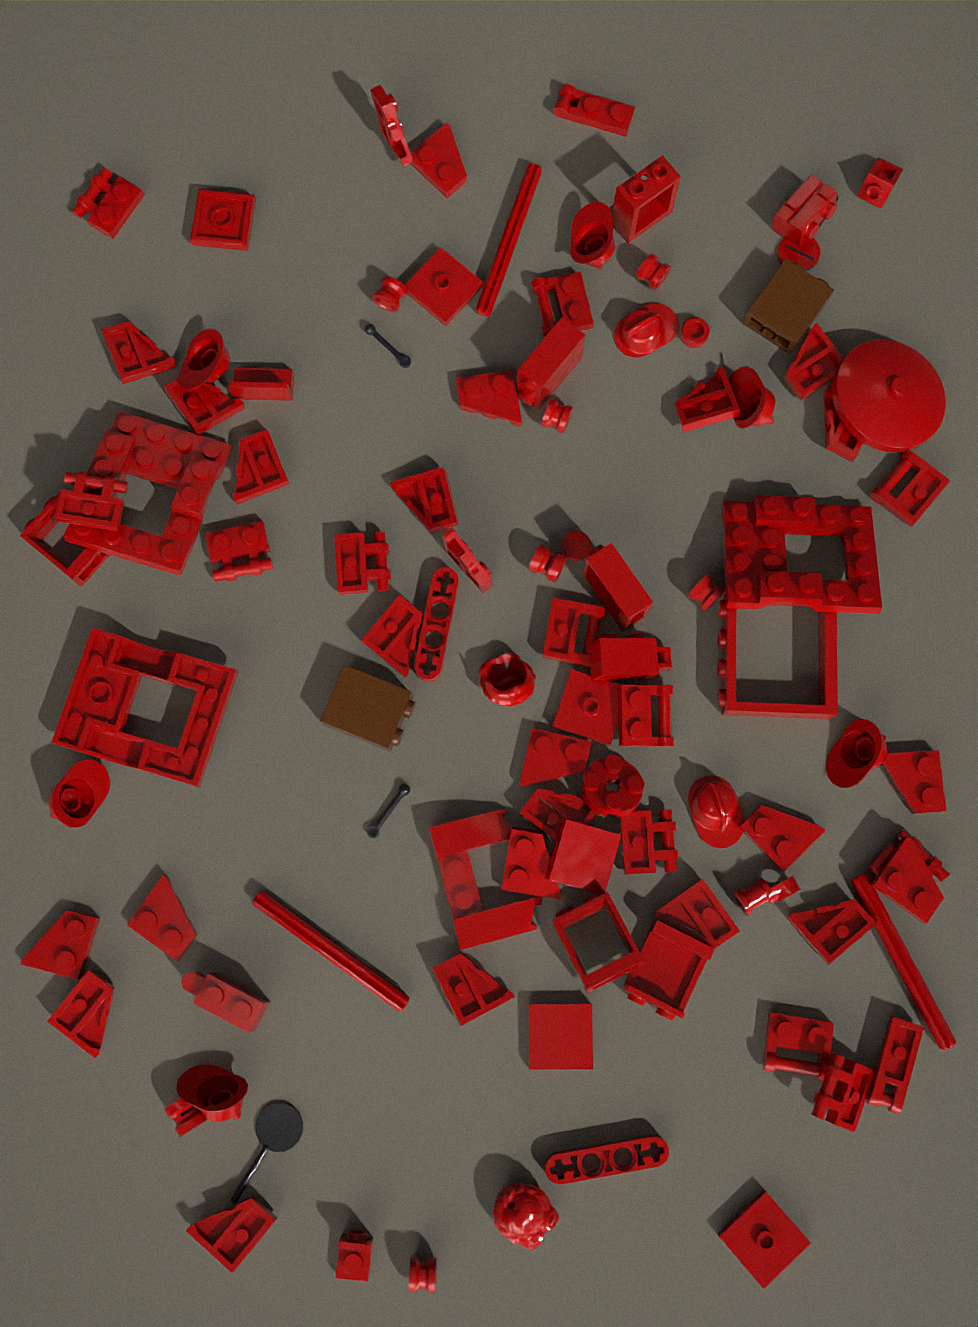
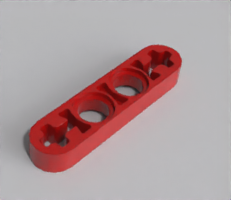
M442 567L434 572L429 589L414 664L417 677L424 682L437 680L443 668L459 587L458 575L449 567ZM444 575H448L450 581L453 582V584H448L446 588V596H451V599L444 596H434V593L441 594L442 588L438 579L442 580ZM436 603H444L448 607V613L442 618H437L431 613L432 606ZM437 631L442 635L443 640L440 645L432 647L426 643L425 638L429 632ZM423 650L430 653H440L439 657L433 654L432 664L437 669L436 671H430L429 675H424V670L420 668L421 665H426L428 659L427 653L422 654Z
M646 1135L558 1151L547 1157L545 1173L547 1178L555 1184H568L655 1168L663 1165L668 1160L669 1147L662 1137ZM655 1142L658 1147H663V1151L658 1153L657 1159H653L650 1154L640 1155L643 1162L637 1163L638 1155L634 1148L635 1144H639L640 1151L650 1149V1143ZM620 1147L629 1149L632 1154L630 1162L624 1166L616 1164L613 1159L614 1152ZM588 1153H594L600 1158V1165L595 1171H587L582 1167V1159ZM577 1155L576 1164L580 1174L573 1175V1168L563 1170V1176L558 1177L555 1171H550V1168L555 1166V1160L561 1159L563 1165L573 1164L570 1157Z

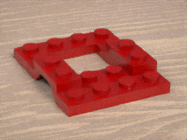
M118 411L111 429L105 430L87 472H89L90 476L105 478L106 475L115 476L120 481H124L126 475L129 474L178 489L171 504L172 512L162 536L123 524H120L119 532L68 524L63 535L65 541L181 576L201 528L206 503L213 485L221 477L231 453V445ZM88 488L86 493L101 495L102 490ZM115 492L113 498H117L119 492Z
M755 495L753 502L723 501L722 529L726 608L761 609L779 601L803 602L816 612L880 614L882 598L871 506L815 504V497ZM785 534L841 536L846 580H822L821 573L787 572Z
M92 628L51 743L92 757L200 788L238 671L178 652L164 651L146 646L123 636ZM142 676L197 691L178 748L123 732Z

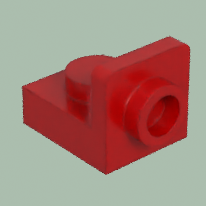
M878 157L867 174L857 196L882 208L904 169Z
M349 1230L347 1235L342 1234L338 1240L339 1251L335 1278L368 1282L374 1238L366 1237V1232Z

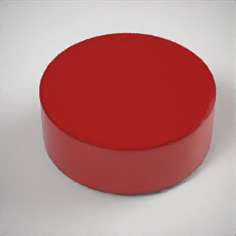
M699 317L687 319L682 324L680 330L681 341L690 348L703 346L710 334L709 325Z
M571 531L562 540L561 551L568 556L567 559L570 561L579 562L587 557V553L591 550V540L582 531Z

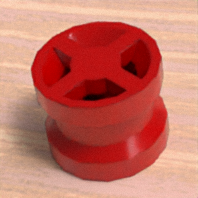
M651 253L640 265L635 277L640 281H647L649 287L655 291L668 276L671 266L667 263L662 264L658 261V257Z
M383 276L380 281L381 287L374 292L372 299L383 309L397 312L400 307L399 301L406 296L408 289L399 280L390 276Z
M551 398L545 410L541 426L546 428L554 427L557 432L564 434L573 412V406L559 405L557 400Z
M707 574L694 586L687 596L691 600H697L700 603V608L706 612L725 592V589L721 586H716L712 582V577Z
M411 1256L409 1292L426 1289L428 1293H435L437 1257H430L425 1261Z

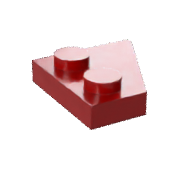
M381 85L371 88L370 91L381 133L404 167L412 163L413 159L403 134L402 125L396 115V111H398L396 101L392 94H386Z
M446 122L411 153L413 162L410 164L448 199L467 182V174L450 125Z
M130 321L101 329L122 384L176 368L174 358L170 355H165L157 348V344L142 335L140 329Z
M818 323L814 324L784 376V380L800 401L831 382L838 365L844 359Z
M719 367L715 370L713 378L706 383L700 382L693 388L691 393L684 395L674 403L683 432L740 416V409L724 367Z
M513 370L456 378L461 410L470 413H481L487 418L494 420L499 418L512 422L514 426H522Z
M178 379L164 386L165 393L197 435L204 433L244 410L242 400L238 398L234 400L224 395L221 389L212 384L205 383L197 389L185 390L179 385Z
M828 385L823 392L826 449L853 462L863 443L855 438L841 422L834 407L832 387Z
M444 467L390 482L391 488L431 533L459 525L447 472Z
M399 594L361 639V642L401 676L406 678L410 670L422 613Z
M537 788L519 814L556 842L562 818L588 825L596 815V812L591 810L581 797Z
M908 836L902 839L871 884L873 888L923 924L928 923L944 899L913 840Z
M162 875L127 926L171 958L179 961L198 934L192 922L188 920L185 914L186 910L181 900H178L169 877Z
M703 878L654 912L657 918L668 922L682 932L695 937L714 949L740 932Z
M67 910L21 960L20 965L81 980L100 918Z
M461 953L432 968L459 1026L474 1020L515 997L510 990L505 989L493 980V977L480 970Z
M90 968L47 1022L93 1058H96L101 1051L115 987Z

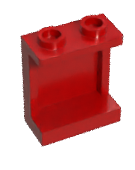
M654 920L639 951L644 959V965L629 973L622 989L629 992L627 999L643 1007L647 1001L657 1006L655 1013L673 1021L675 1016L683 1019L685 1015L684 1009L706 961L711 959L715 949L658 920Z

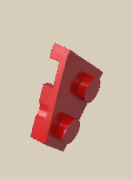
M268 429L240 439L238 452L240 458L236 469V491L233 494L237 505L290 485Z
M452 527L442 534L444 551L481 593H485L492 587V579L490 578L492 573L482 561H477L472 554L471 548L458 536Z
M532 728L519 786L526 787L535 783L585 773L592 742Z
M939 750L887 753L882 764L893 779L891 782L896 790L903 795L904 802L912 814L947 811Z
M760 805L738 826L781 872H785L826 831L819 825L764 805Z
M512 827L501 890L561 900V890L558 882L545 878L551 857L547 850L543 832Z
M856 899L800 913H792L787 917L828 965L877 924Z
M252 1196L191 1224L186 1229V1232L226 1269L233 1273L276 1221L277 1217L258 1199Z

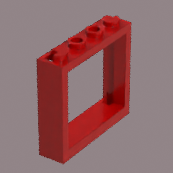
M725 594L723 600H719L718 618H723V629L718 630L717 636L718 647H722V659H718L717 676L722 677V689L717 691L718 707H722V715L832 719L837 716V612H818L819 705L736 702L737 609L726 608ZM778 601L770 605L809 607L803 602Z

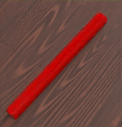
M529 163L527 165L476 306V313L478 315L489 317L492 313L542 173V167L539 164Z
M863 873L851 879V884L866 912L877 923L874 927L938 1047L941 1050L952 1048L957 1044V1041L876 889L871 886L872 882L869 876Z
M260 891L252 902L253 906L399 1012L404 1010L410 1000L406 994L266 892Z

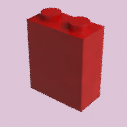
M561 317L518 369L517 393L519 398L526 405H534L539 410L582 359L585 334L563 317Z

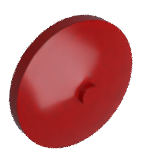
M892 340L865 342L854 348L840 362L833 377L832 399L841 422L855 438L869 447L893 453L915 449L931 438L943 421L946 397L942 381L932 364L922 354L908 345Z

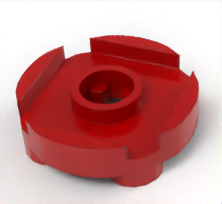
M609 755L604 759L593 762L586 769L582 781V796L587 806L597 814L603 816L618 814L617 817H623L632 813L638 807L645 782L633 765L622 760L618 755ZM608 782L617 784L620 791L617 792L614 789L608 791L606 789Z

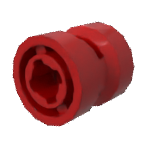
M540 543L532 557L528 570L535 574L542 573L546 576L547 580L555 583L568 556L560 552L555 554L550 551L548 546Z
M178 1099L164 1109L168 1118H172L176 1123L175 1130L179 1137H182L208 1120L198 1108L184 1102L182 1099Z

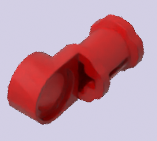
M794 876L772 887H769L766 881L759 877L756 879L755 884L741 891L736 889L733 891V894L742 912L749 916L756 907L766 902L769 904L775 901L779 902L800 891L801 888Z

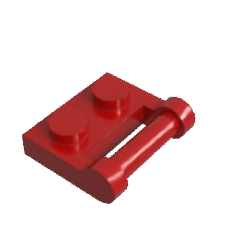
M581 272L551 278L539 277L531 281L532 291L537 295L544 324L541 327L544 337L557 323L554 321L548 291L555 290L561 317L580 331L593 329L594 322Z
M908 450L901 455L899 464L879 487L876 486L869 496L874 502L883 505L912 527L950 480L917 454ZM910 468L917 471L918 473L897 498L889 494Z
M553 598L542 658L590 668L588 645L597 640L600 621L604 618L606 609L597 605ZM580 615H587L589 620L583 654L575 653L574 648Z
M673 685L618 686L619 747H674V737H671L670 695H673ZM651 696H658L659 737H652Z
M769 1012L763 1055V1070L774 1072L775 1069L814 1075L818 1080H823L825 1076L822 1073L824 1065L829 1064L831 1057L834 1022ZM777 1046L818 1053L817 1063L776 1056Z

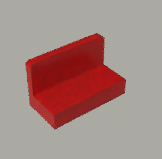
M234 368V382H229V390L235 399L292 401L294 372L292 369Z

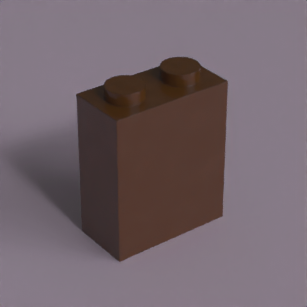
M785 259L748 310L743 325L791 355L828 303L834 289L825 280L816 278L806 272L800 264L792 263Z
M344 665L320 722L326 727L391 752L393 745L399 746L404 734V730L400 728L404 718L410 719L416 702L412 701L413 694L411 691Z

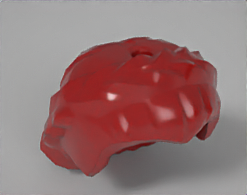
M512 651L504 652L497 658L493 657L485 661L479 668L480 685L483 688V693L495 704L509 707L519 705L528 700L534 692L536 675L533 673V669L528 663L522 661L518 654Z
M526 1182L509 1184L497 1194L493 1210L495 1228L513 1244L522 1245L530 1250L536 1249L542 1243L545 1233L552 1230L559 1220V1214L551 1206L548 1196L538 1186L530 1185Z

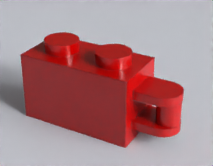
M614 633L601 634L598 636L599 639L588 645L591 680H647L658 675L659 671L673 669L671 647H657L656 638H645V634L642 633L630 634L626 636L627 638H617V634Z
M188 972L181 980L183 989L196 996L193 1001L195 1005L248 1033L256 1030L270 1003L265 998L218 973H209L206 976L200 972Z

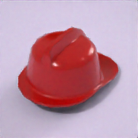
M591 202L583 206L573 219L570 256L579 264H587L600 270L603 268V264L611 258L615 250L613 215L608 205L602 202Z
M651 303L632 311L617 324L614 331V341L617 348L624 355L632 358H641L673 340L679 330V320L676 313L670 307L661 303Z
M211 328L202 330L190 342L178 375V383L183 389L193 390L206 382H215L228 369L230 355L224 346V340L219 331Z
M747 366L738 368L728 379L740 409V416L733 418L734 423L742 429L750 426H761L765 423L772 424L774 422L772 414L776 404L775 396L764 386L758 373L753 368Z
M858 719L850 723L826 760V773L832 784L839 788L856 786L866 777L870 770L879 767L884 762L887 755L886 736L880 732L875 723L867 719Z
M85 759L76 762L59 783L51 789L48 796V806L51 812L49 816L53 819H58L60 823L70 828L86 825L109 792L110 779L105 767L96 760Z
M714 775L704 776L696 780L689 790L688 803L699 836L709 846L718 849L734 845L743 834V831L738 826L744 821L736 792L731 784L721 777Z
M206 1064L198 1065L185 1071L177 1081L176 1091L180 1099L198 1108L206 1119L211 1122H222L231 1118L238 1120L241 1117L243 1098L248 1092V1083L245 1078L237 1074H233L218 1066Z

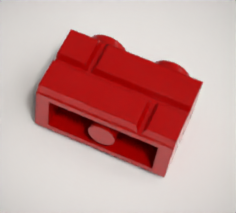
M809 175L774 214L772 229L782 237H786L787 240L796 246H800L806 238L811 240L817 233L819 224L823 219L829 220L837 209L836 189L826 183L823 184L815 176Z

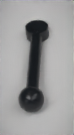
M373 324L365 326L366 334L373 335L399 360L402 368H408L411 365L410 357L401 355L376 331Z
M402 784L399 786V793L374 826L368 828L367 835L370 838H377L379 836L380 827L403 796L410 793L409 785Z

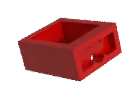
M663 155L616 187L612 211L613 227L627 243L633 241L673 211L681 176ZM641 176H646L647 179H646V180H642L640 177H641Z
M59 492L56 496L47 500L44 509L36 518L26 523L20 537L82 587L110 554L85 548L68 567L40 543L58 523L55 519L60 495Z
M612 542L605 547L600 544L587 553L588 558L585 561L583 576L621 631L624 632L647 617L653 601Z
M600 892L591 894L583 900V905L575 909L572 906L566 907L555 914L556 918L552 920L553 927L587 994L644 965V959L608 892L603 895ZM606 909L629 954L587 974L565 929Z

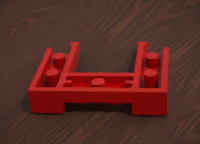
M505 809L429 827L460 950L537 930V925H532L531 922L534 906L542 905L541 896L485 911L482 908L468 851L510 840L512 827L503 818V815L507 813Z

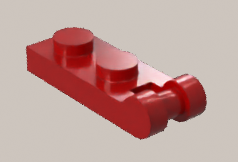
M563 84L559 91L560 100L556 101L553 108V113L557 117L627 137L635 113V106L577 90L571 84ZM570 102L578 104L577 108L570 106Z
M893 1016L889 1017L875 1069L876 1072L866 1098L867 1104L875 1107L880 1104L888 1107V1111L900 1114L923 1034V1026ZM885 1083L894 1085L892 1094L883 1092Z

